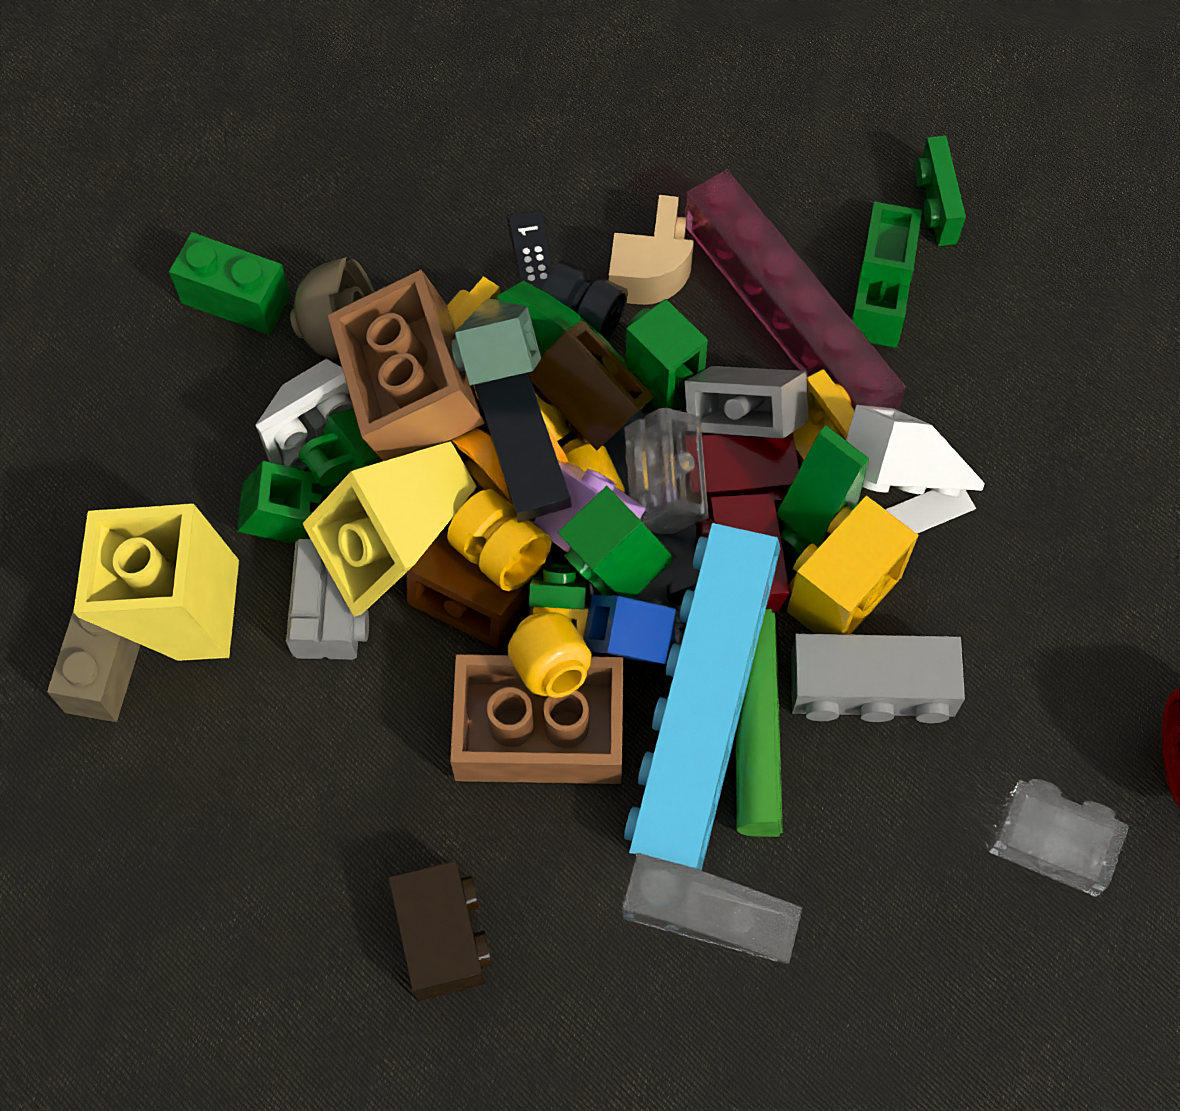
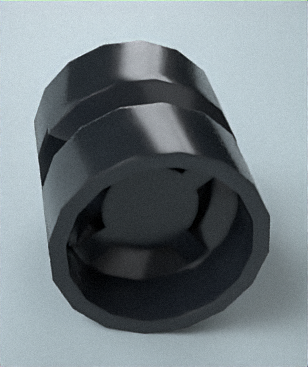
M561 260L555 265L542 288V291L550 294L579 314L607 341H609L620 322L628 297L627 288L602 277L591 281L589 271L565 260Z

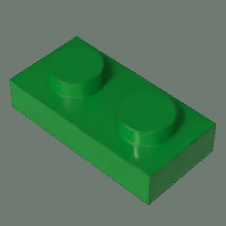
M927 137L922 158H917L915 161L916 183L919 188L924 187L927 197L924 203L926 226L934 228L938 246L956 245L966 215L947 137Z
M547 560L546 567H541L530 583L529 606L585 610L589 580H586L568 560Z

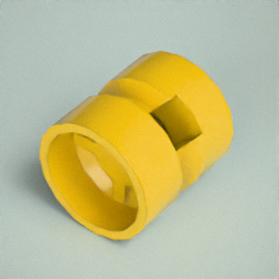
M493 489L482 490L470 497L454 515L447 535L451 546L470 562L479 564L481 572L505 591L518 589L537 574L545 563L552 544L550 535L531 519L518 523L513 504Z

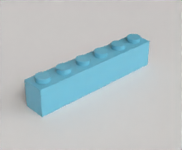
M712 523L709 537L700 536L693 560V569L700 570L695 591L687 589L685 592L679 618L680 622L687 623L682 644L673 643L666 666V675L673 677L668 699L659 698L654 712L652 729L660 731L655 752L646 751L643 757L638 784L646 787L641 807L633 806L631 808L626 823L624 839L632 841L629 853L702 871L781 547L778 537Z

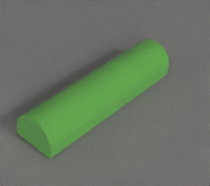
M766 609L735 733L737 832L747 836L780 837V833H783L777 627L775 613H772V609Z

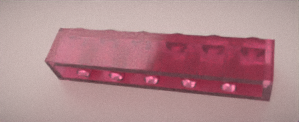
M728 169L687 191L685 204L687 230L798 369L806 371L807 377L824 369L834 384L838 383L844 387L850 397L854 411L856 405L893 408L899 411L906 390L904 383Z

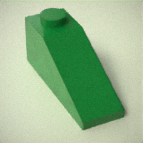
M826 425L815 438L777 511L783 552L796 560L810 544L814 543L818 547L822 545L831 535L827 532L830 523L845 506L850 507L852 510L857 506L869 462L867 456Z
M262 461L242 484L237 532L285 543H295L298 539H310L303 526V522L340 484V481L328 486H320L312 472Z

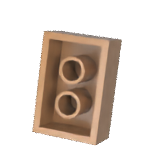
M422 269L327 315L361 436L383 461L443 444L486 423L474 386L469 385L466 371H459L453 358L452 340L456 339V331L447 304Z
M456 655L450 759L455 781L621 784L623 657H591V665L587 671L584 683L571 694L554 698L532 693L524 684L508 655Z

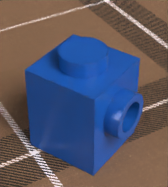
M591 595L583 640L592 652L635 661L666 664L668 652L675 640V626L673 622L676 609L620 596Z

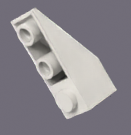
M856 405L846 441L869 458L862 487L877 492H888L890 486H894L914 494H924L925 489L930 488L933 491L950 496H958L960 489L983 490L985 483L931 424L893 408Z

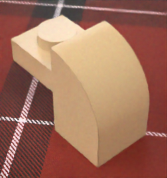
M659 195L654 236L614 233L609 281L627 288V303L645 305L669 299L681 290L689 278L694 240H685L687 217H677L679 197Z

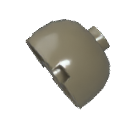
M341 258L312 269L301 280L295 294L294 309L290 313L293 330L299 338L304 339L312 350L326 359L340 362L327 315L375 292L367 274L354 259L346 261V258Z

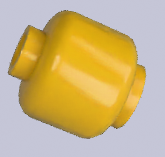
M560 613L533 614L520 622L508 644V657L524 684L532 693L554 698L563 697L577 690L587 677L592 654L567 616Z

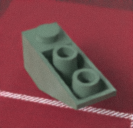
M493 298L485 300L456 330V339L452 340V353L455 364L459 371H466L469 385L531 372L541 360L528 307Z

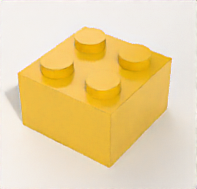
M867 495L853 510L845 506L835 516L827 529V532L831 535L820 547L814 543L810 544L793 566L797 574L789 584L791 597L787 613L814 634L851 635L902 578L919 536Z

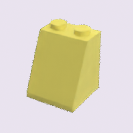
M451 441L351 471L303 522L305 530L354 617L363 614L415 565L477 488L466 465L461 460Z
M194 503L88 511L73 613L78 618L177 661L229 658L239 559Z

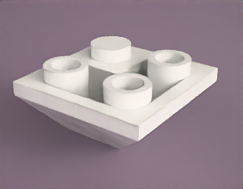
M325 359L281 386L256 424L269 462L300 470L307 468V465L298 456L301 448L310 440L322 435L329 415L353 408L342 367Z

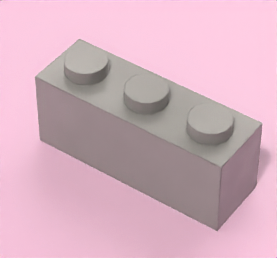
M796 634L791 649L792 714H806V718L813 721H830L837 719L839 715H861V719L868 722H885L892 720L894 716H916V720L923 723L947 721L950 717L956 716L965 700L961 637Z

